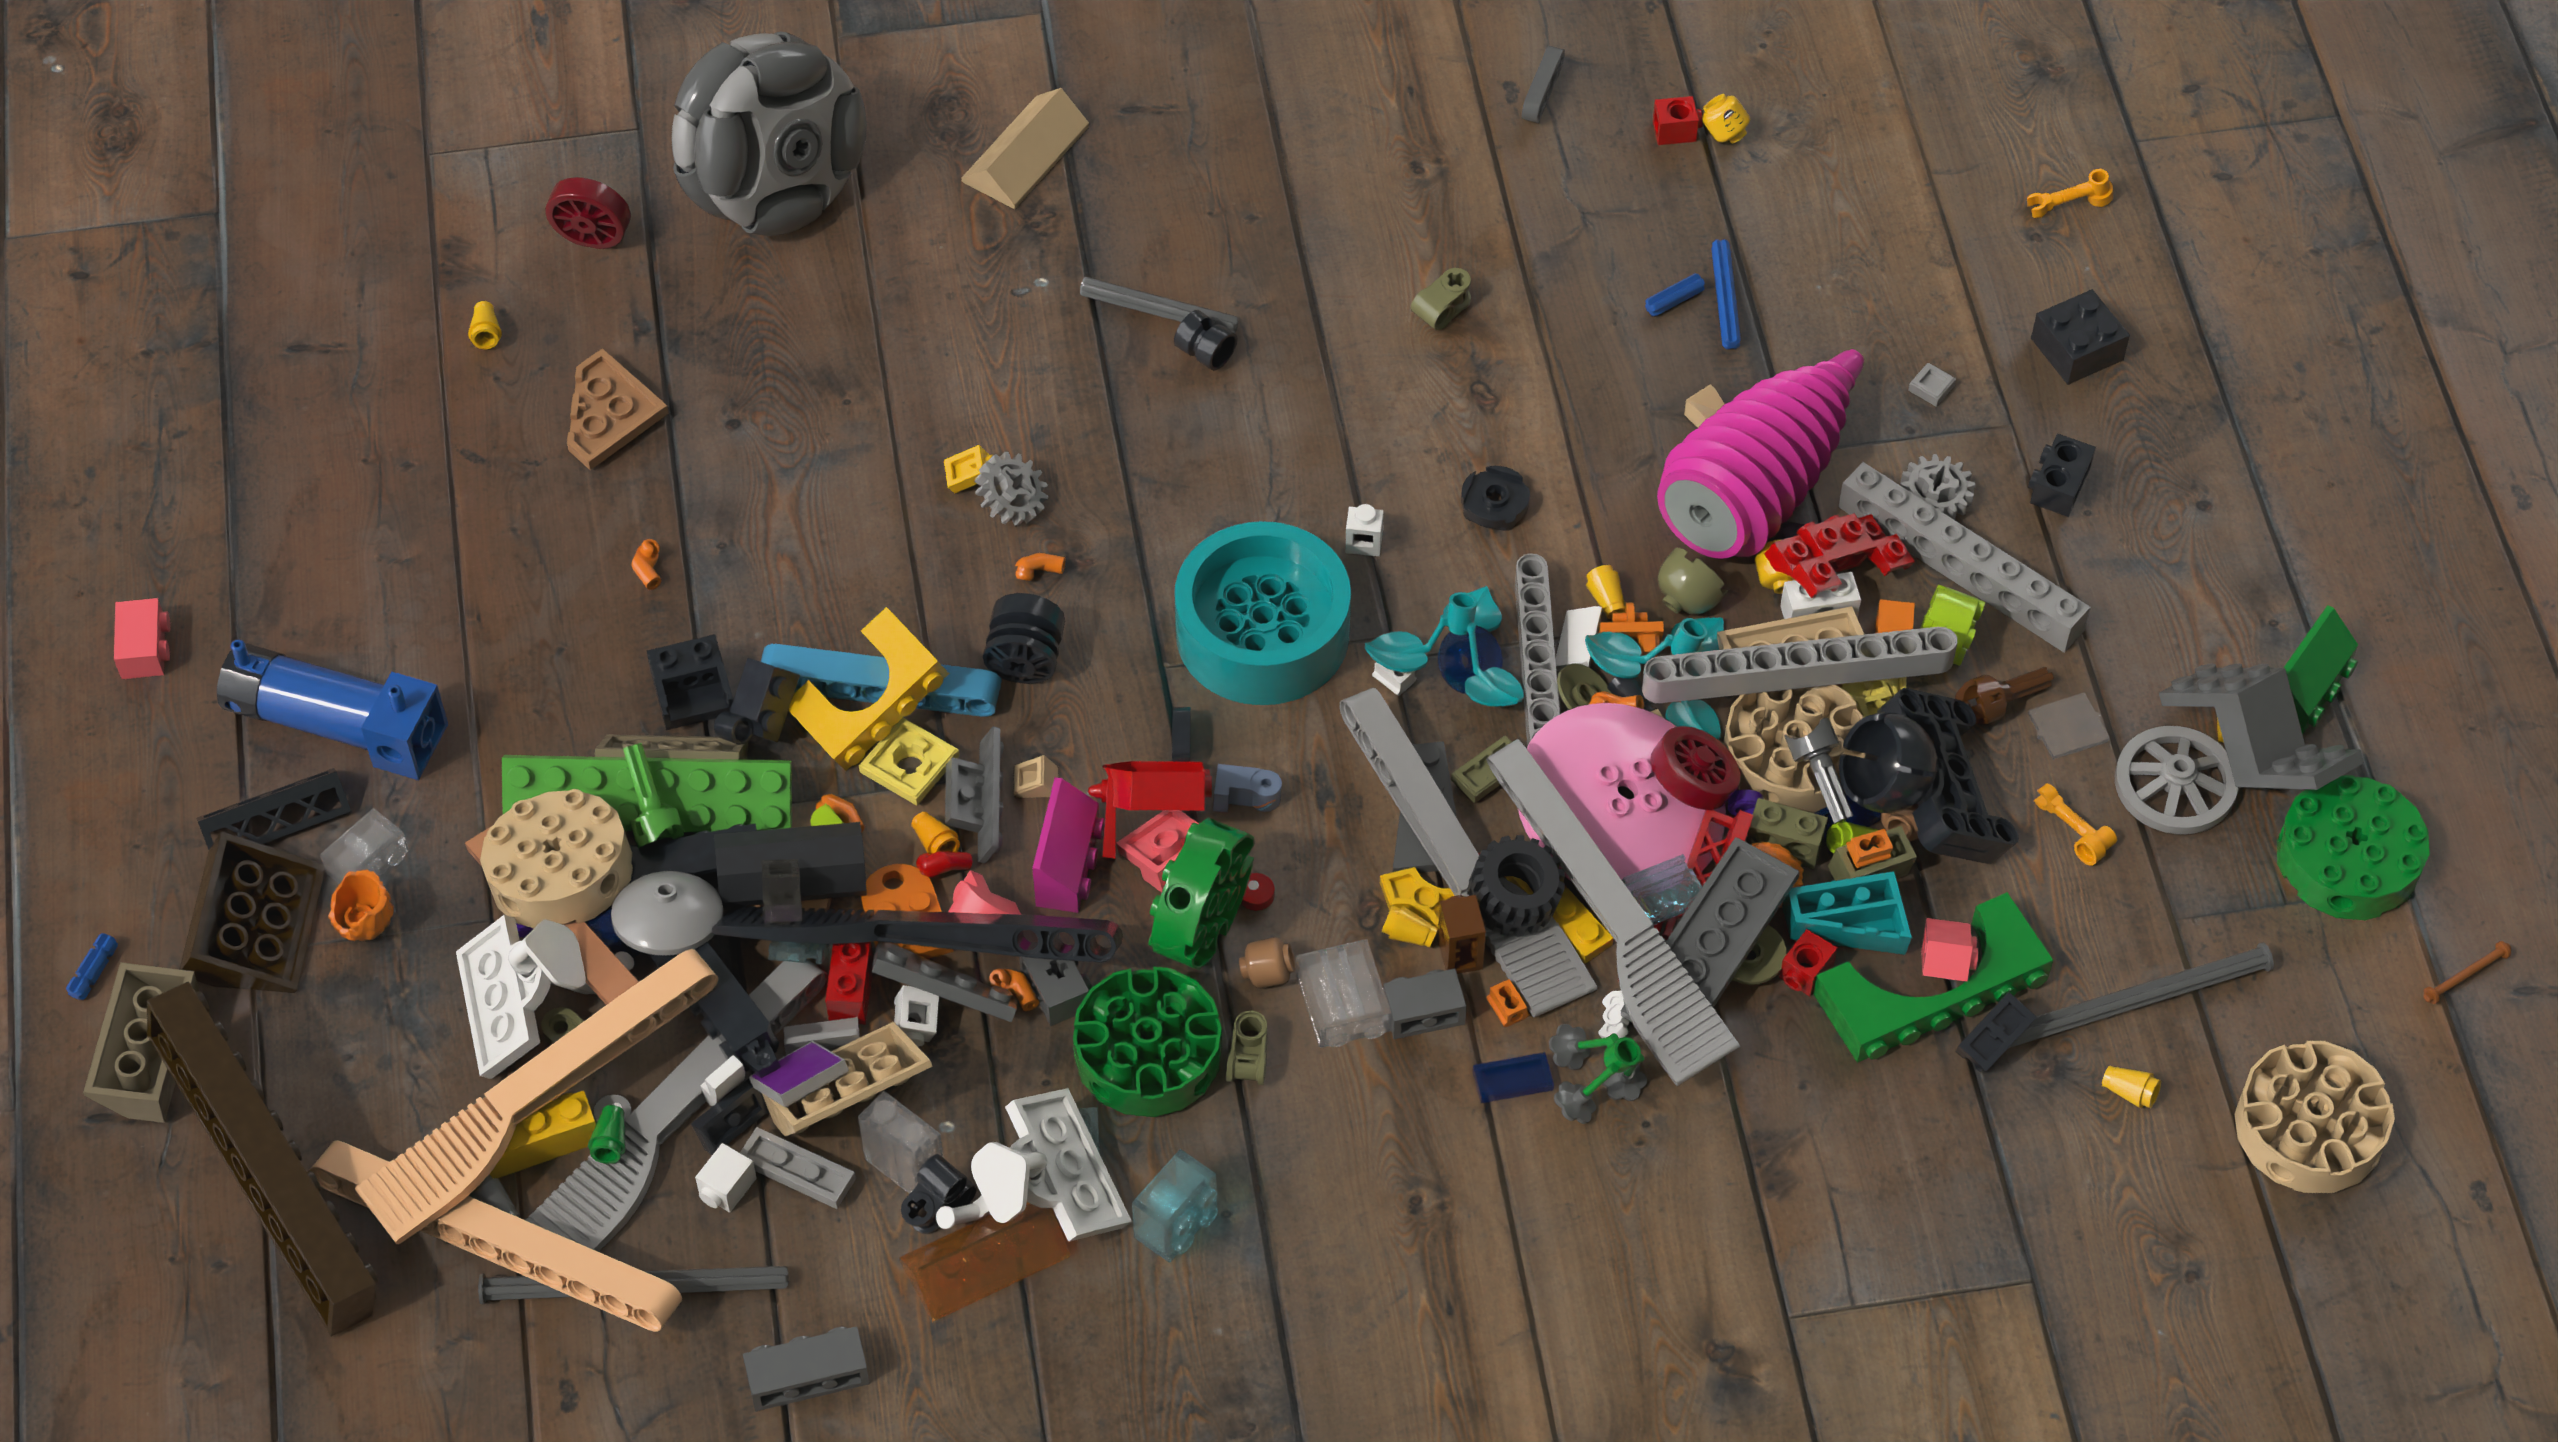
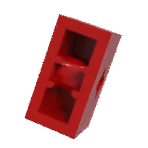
M871 942L833 944L825 999L829 1021L857 1017L858 1024L866 1025L874 959Z

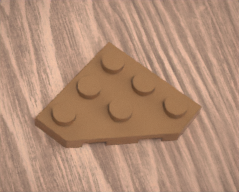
M600 349L576 367L575 392L572 397L570 413V432H568L567 437L568 450L591 470L669 414L668 407L604 349Z

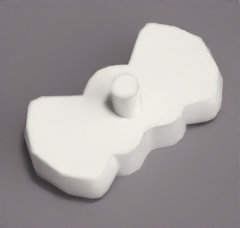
M1612 991L1602 1001L1606 1007L1603 1013V1019L1606 1023L1599 1030V1036L1606 1038L1612 1033H1616L1620 1039L1628 1034L1627 1026L1629 1020L1621 1016V1009L1624 1006L1621 991Z

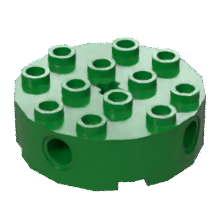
M2342 775L2317 790L2305 789L2297 795L2284 819V825L2277 839V865L2284 879L2288 878L2290 884L2298 891L2297 896L2308 906L2341 919L2365 921L2380 917L2382 912L2393 910L2397 906L2399 908L2411 898L2430 854L2428 828L2417 807L2391 785L2380 783L2371 778L2355 777L2353 775Z
M1209 817L1199 824L1192 823L1187 832L1185 843L1176 860H1169L1165 866L1162 880L1166 883L1161 895L1158 894L1155 897L1150 908V915L1154 916V922L1148 945L1152 947L1153 952L1197 970H1200L1210 962L1216 953L1219 933L1224 936L1227 935L1245 895L1254 857L1249 856L1255 845L1254 836Z
M1153 967V970L1141 969L1131 972L1130 968L1114 972L1093 986L1076 1010L1073 1034L1074 1059L1081 1082L1100 1103L1126 1115L1156 1117L1180 1111L1204 1095L1219 1072L1222 1052V1027L1214 999L1196 980L1171 968Z

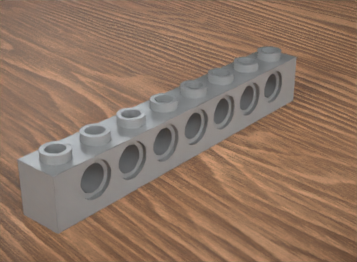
M1862 462L1843 482L1838 506L1840 509L1848 514L1855 513L1857 518L1872 514L1886 537L1897 534L1910 554L2065 653L2084 632L2090 606L1866 463Z

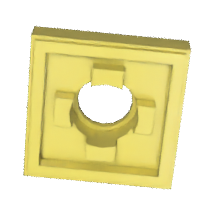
M903 717L892 727L890 734L881 740L861 762L859 771L917 806L945 774L948 761L952 757H959V749ZM907 757H914L922 762L916 768V772L912 774H906V770L897 766L898 763Z

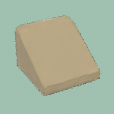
M1045 755L1014 765V796L1016 798L1050 797L1054 778L1058 777L1057 765Z

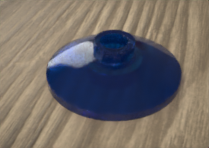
M1476 625L1475 635L1480 669L1483 672L1492 667L1502 669V652L1497 640L1489 631ZM1449 632L1442 640L1439 648V669L1447 684L1462 694H1467L1465 692L1466 680L1469 677L1476 676L1473 672L1469 633L1456 635ZM1463 655L1466 656L1468 659L1467 667L1463 665Z

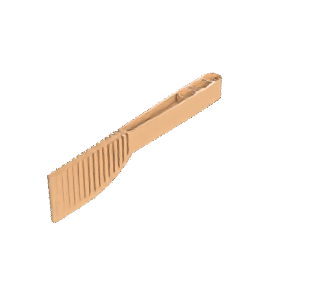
M689 949L680 953L484 1093L485 1097L483 1099L481 1097L477 1098V1103L474 1105L472 1103L469 1104L467 1110L464 1111L462 1109L458 1112L459 1115L457 1117H451L450 1122H444L440 1129L436 1128L433 1130L430 1136L426 1135L424 1140L421 1142L419 1140L415 1143L414 1147L408 1148L407 1152L401 1153L397 1156L398 1158L393 1159L388 1165L382 1167L378 1172H375L371 1177L355 1187L356 1192L396 1244L402 1243L464 1200L484 1181L503 1156L519 1122L706 996L717 985L718 976L695 949Z

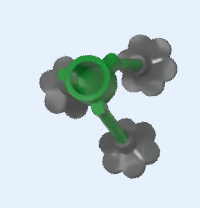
M1569 1024L1558 1026L1556 1035L1552 1036L1549 1040V1048L1554 1053L1553 1060L1555 1064L1559 1067L1567 1066L1571 1070L1579 1069L1583 1065V1059L1590 1055V1048L1607 1046L1604 1052V1063L1607 1068L1588 1086L1573 1085L1568 1081H1564L1559 1085V1091L1554 1095V1101L1562 1108V1114L1567 1120H1577L1581 1124H1587L1591 1120V1114L1596 1110L1595 1102L1591 1099L1592 1093L1601 1085L1607 1087V1094L1613 1100L1624 1098L1627 1101H1635L1639 1097L1640 1090L1647 1083V1078L1645 1074L1640 1072L1639 1063L1644 1060V1056L1641 1054L1640 1047L1636 1041L1628 1037L1619 1039L1616 1033H1612L1606 1038L1586 1040V1033L1581 1027L1572 1028Z

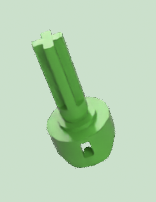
M642 743L623 748L638 797L639 808L643 813L638 818L630 821L637 847L640 848L664 838L676 839L683 837L684 830L677 808H661V801L656 792Z

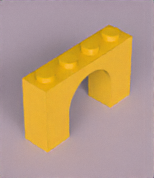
M887 607L861 630L867 639L882 653L889 666V682L880 699L870 707L860 711H843L836 708L808 680L794 693L789 707V712L845 771L851 766L858 764L877 741L885 739L890 734L892 727L903 717L910 715L916 709L918 703L928 693L937 690L942 685L944 678L950 674Z

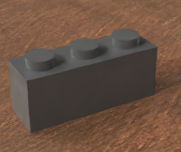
M857 1326L852 1328L836 1327L828 1331L827 1334L814 1337L799 1336L790 1340L789 1343L776 1346L761 1345L752 1349L751 1352L743 1353L755 1412L870 1384Z

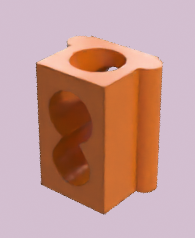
M1885 829L1851 838L1846 843L1856 868L1891 858L1893 846ZM1870 844H1871V845H1876V846L1879 847V848H1877V847H1875V846H1872V848H1871L1870 850H1868V851L1863 850V849H1866V850H1867V848H1868V846H1869Z
M1510 979L1490 987V994L1486 999L1504 1027L1524 1020L1530 1015L1526 1004ZM1506 998L1510 1000V1007L1514 1009L1505 1006Z

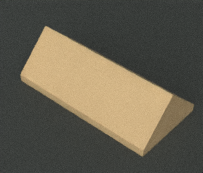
M1062 88L1037 95L964 174L962 182L1016 209L1089 128V122Z
M1851 606L1717 632L1719 650L1864 635V632Z

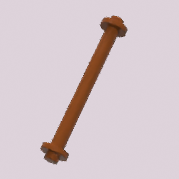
M2499 941L2496 943L2494 951L2435 988L2426 987L2423 995L2425 1001L2431 1004L2438 1003L2440 995L2500 957L2504 959L2511 956V946L2508 943Z

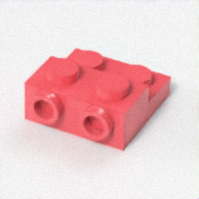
M1163 810L1116 842L1119 854L1140 868L1143 879L1162 893L1166 883L1162 880L1165 866L1169 860H1176L1185 843L1192 823L1197 822L1182 811Z

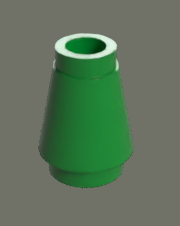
M607 1105L603 1107L588 1142L590 1155L597 1162L604 1164L616 1163L626 1151L625 1112L619 1106Z

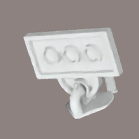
M503 915L456 951L481 1077L494 1078L540 1043L534 1011L544 1001L551 984L582 994H596L585 982L586 976L576 936L565 925L547 919L541 921L520 941L515 918ZM626 952L615 954L628 970L633 968L634 960L630 954Z
M1068 1088L1015 1099L1005 1106L1019 1139L1010 1148L998 1142H991L979 1150L972 1159L971 1168L982 1196L972 1204L955 1208L949 1206L941 1207L936 1214L937 1224L943 1229L983 1219L989 1214L996 1221L1005 1223L1012 1221L1022 1213L1028 1202L1040 1208H1053L1068 1242L1122 1229L1132 1222Z

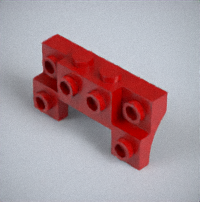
M1855 513L1842 517L1834 515L1822 523L1815 524V522H1809L1797 531V536L1774 542L1764 553L1775 571L1785 573L1794 578L1811 598L1829 589L1832 592L1836 591L1842 585L1836 572L1859 566L1866 557L1875 563L1884 576H1887L1892 570L1902 567L1904 570L1909 569L1915 562L1899 536L1894 534L1886 537L1872 514L1857 518Z

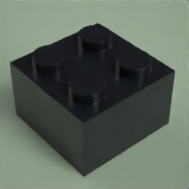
M2091 289L2036 313L2031 340L2066 384L2069 385L2123 361L2130 335L2095 291Z

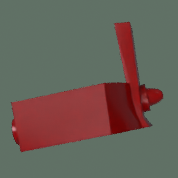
M1128 761L1104 764L1102 767L1108 779H1102V783L1094 784L1088 788L1089 795L1100 798L1102 803H1106L1102 857L1116 859V807L1126 810L1204 811L1205 798L1212 797L1210 769H1204L1203 762Z

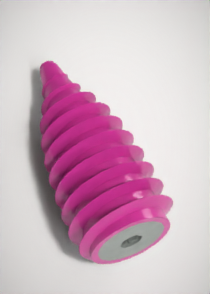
M1851 349L1841 352L1828 361L1819 362L1815 366H1803L1795 371L1780 372L1773 378L1762 380L1751 389L1738 394L1733 401L1724 404L1714 415L1705 419L1699 428L1689 433L1683 442L1674 447L1668 454L1657 493L1659 509L1671 531L1688 547L1708 557L1724 559L1732 556L1749 557L1759 553L1764 548L1767 540L1776 535L1781 524L1792 516L1795 507H1798L1804 501L1807 491L1818 482L1820 472L1824 471L1828 466L1831 453L1839 445L1840 430L1843 429L1846 423L1845 409L1850 403L1849 392L1854 388L1855 381L1863 369V356L1858 351Z

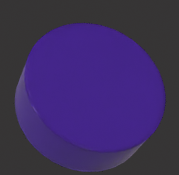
M1754 790L1735 791L1728 799V811L1734 816L1740 810L1753 814L1757 799H1764V796Z

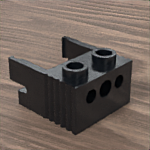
M715 634L646 651L666 730L716 719L721 713L725 711L730 712L733 696Z

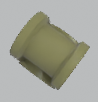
M1451 268L1445 271L1431 285L1416 295L1411 304V311L1438 331L1445 328L1454 317L1470 305L1471 295L1468 289L1471 284V278L1469 273L1461 268Z
M1245 1011L1240 1013L1235 1019L1232 1044L1228 1054L1226 1082L1242 1079L1257 1081L1258 1085H1264L1268 1044L1267 1021L1257 1011ZM1253 1030L1259 1034L1254 1037H1248L1243 1033Z

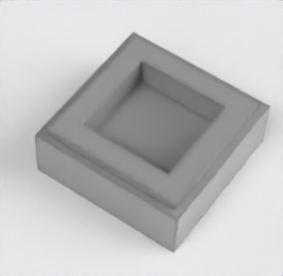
M1927 363L1910 382L1908 391L1937 407L1955 386L1956 378Z

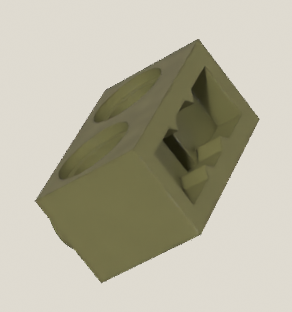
M1758 798L1752 814L1754 816L1747 833L1746 842L1750 845L1756 842L1779 844L1801 861V866L1815 869L1824 840L1828 817Z

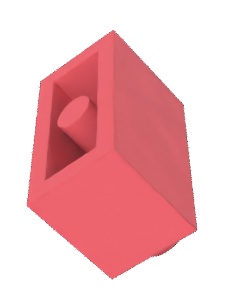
M158 598L115 602L114 661L121 679L164 675V661L170 660L169 644L165 640V632H170V617L168 611H162Z
M1926 918L1921 950L1923 976L1967 981L1969 969L1976 970L1978 960L1977 937L1971 935L1970 924Z

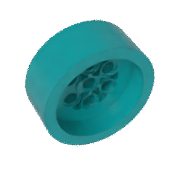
M1263 521L1242 523L1227 527L1207 537L1186 557L1180 567L1175 583L1176 642L1180 657L1188 671L1200 684L1211 692L1235 702L1251 705L1286 703L1300 699L1319 689L1337 672L1349 646L1351 587L1342 561L1330 546L1314 534L1284 523Z

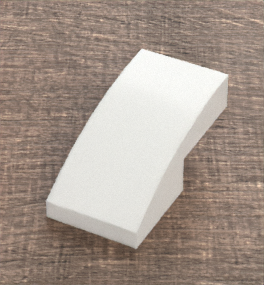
M733 1055L705 1079V1082L700 1086L705 1100L710 1106H714L744 1081V1066Z

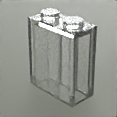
M1367 939L1296 955V976L1319 1048L1327 1046L1340 1047L1352 1040L1365 1037L1373 1039L1391 1031V1010Z
M885 1091L858 1116L865 1160L909 1194L919 1183L916 1178L922 1165L935 1154H939L944 1158L941 1133Z

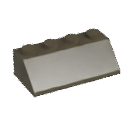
M607 734L595 748V757H625L623 748L642 743L646 758L747 760L748 743L737 745L719 737Z
M120 962L83 1091L84 1096L126 1118L165 1123L176 1082L147 1036V1000L188 981L196 993L199 992L194 971Z

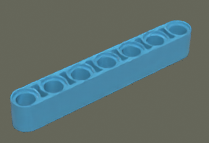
M770 644L764 647L761 658L763 663L799 674L800 677L795 692L809 680L825 697L875 703L883 695L889 682V666L885 657ZM942 665L950 674L944 678L942 685L937 690L928 693L916 707V709L980 717L991 716L995 713L1002 680L1000 676L992 671Z

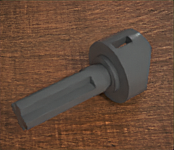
M1821 719L1816 728L1805 737L1797 738L1793 735H1784L1794 761H1810L1811 768L1834 824L1854 816L1832 759L1828 755L1832 751L1831 749L1840 744L1830 719Z

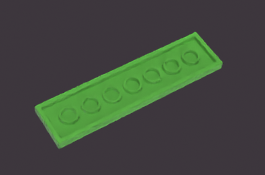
M504 755L502 757L503 814L509 811L513 804L519 800H527L546 792L569 791L572 789H578L584 793L601 797L617 811L624 831H632L630 821L643 814L639 808L638 797L626 757ZM646 758L657 795H659L661 801V808H677L684 832H712L728 829L737 824L749 825L754 823L756 824L757 831L792 828V761Z

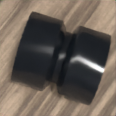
M1199 310L1192 311L1182 320L1174 336L1176 347L1190 356L1195 355L1197 361L1213 371L1219 370L1227 363L1234 353L1238 340L1235 333L1221 324L1216 325L1215 320Z

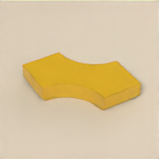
M1415 867L1380 875V885L1389 911L1392 905L1399 908L1403 905L1438 928L1440 901L1455 896L1450 888H1440L1428 883L1420 876Z

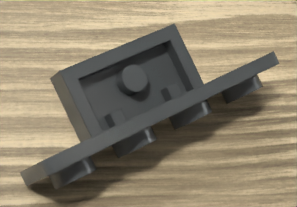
M994 726L980 741L979 764L953 757L946 764L945 825L977 832L978 862L984 864L994 853L1000 850L1003 840L1002 832H999V820L1003 812V803L999 801V794L1003 783L1000 759L1003 754L1004 744L1000 741V728Z

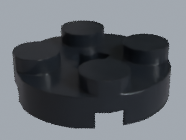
M1504 466L1486 467L1484 472L1476 474L1475 471L1471 473L1463 483L1461 503L1464 517L1480 526L1509 531L1516 526V523L1528 511L1530 502L1529 487H1526L1523 483V477L1513 469ZM1495 493L1501 494V500L1492 501L1487 496L1493 497Z

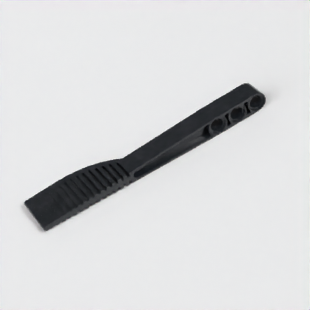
M757 906L732 907L712 928V932L716 935L770 941L819 944L883 941L1019 957L1086 962H1106L1110 960L1123 940L1122 930L1116 923L1099 919L878 910L875 914L874 910H868L864 914L863 909H859L854 914V909H849L846 913L845 909H839L835 913V909L832 908L825 912V908H819L817 911H815V908H809L805 911V908L796 910V907H790L787 910L786 907L776 909V907L766 908V906H761L760 908ZM1023 930L1033 931L1038 937V942H1029L1024 937ZM1059 933H1069L1073 937L1075 944L1067 945L1063 943ZM1095 936H1106L1111 942V947L1105 948L1100 946Z

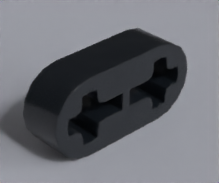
M1173 707L1172 762H1191V707Z

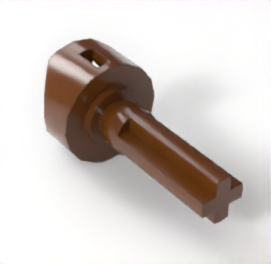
M2047 667L2036 669L1998 683L1992 676L1984 674L1965 682L1956 693L1955 699L1964 701L1971 706L1968 700L1975 698L1977 704L1971 706L1976 715V724L1986 725L2004 717L2008 702L2051 687V680L2054 679L2052 672L2048 673Z

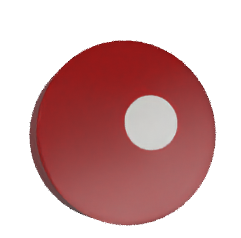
M1252 873L1241 904L1247 909L1254 911L1269 907L1275 897L1273 881L1264 874Z

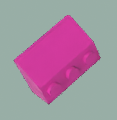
M1058 777L1054 778L1032 868L1036 907L1079 913L1081 900H1087L1089 897L1091 879L1087 878L1088 870H1094L1096 867L1098 848H1094L1096 839H1102L1105 818H1101L1099 815V803L1063 778Z

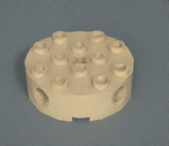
M1836 685L1740 695L1731 705L1723 743L1734 756L1740 769L1741 781L1738 789L1754 790L1760 792L1764 796V800L1811 813L1822 812L1828 809L1811 768L1810 761L1795 762L1784 735H1793L1797 738L1805 737L1816 728L1821 719L1829 718L1840 744L1831 749L1832 751L1828 755L1831 757L1840 779L1839 759L1842 754L1865 758L1866 754L1843 748L1844 740L1849 731L1863 718L1857 710V703L1847 691Z
M578 789L546 792L514 803L512 808L500 816L495 824L489 828L483 841L480 862L497 908L506 916L515 918L517 924L535 928L545 919L559 924H565L574 920L579 924L594 919L613 905L617 895L631 881L633 869L631 864L632 851L617 811L601 797L584 793Z
M2306 1041L2305 1044H2293L2288 1047L2282 1045L2269 1050L2250 1069L2235 1111L2237 1137L2251 1163L2274 1182L2303 1193H2335L2360 1183L2378 1165L2395 1120L2393 1103L2390 1104V1097L2384 1089L2385 1083L2378 1071L2354 1051L2326 1041Z

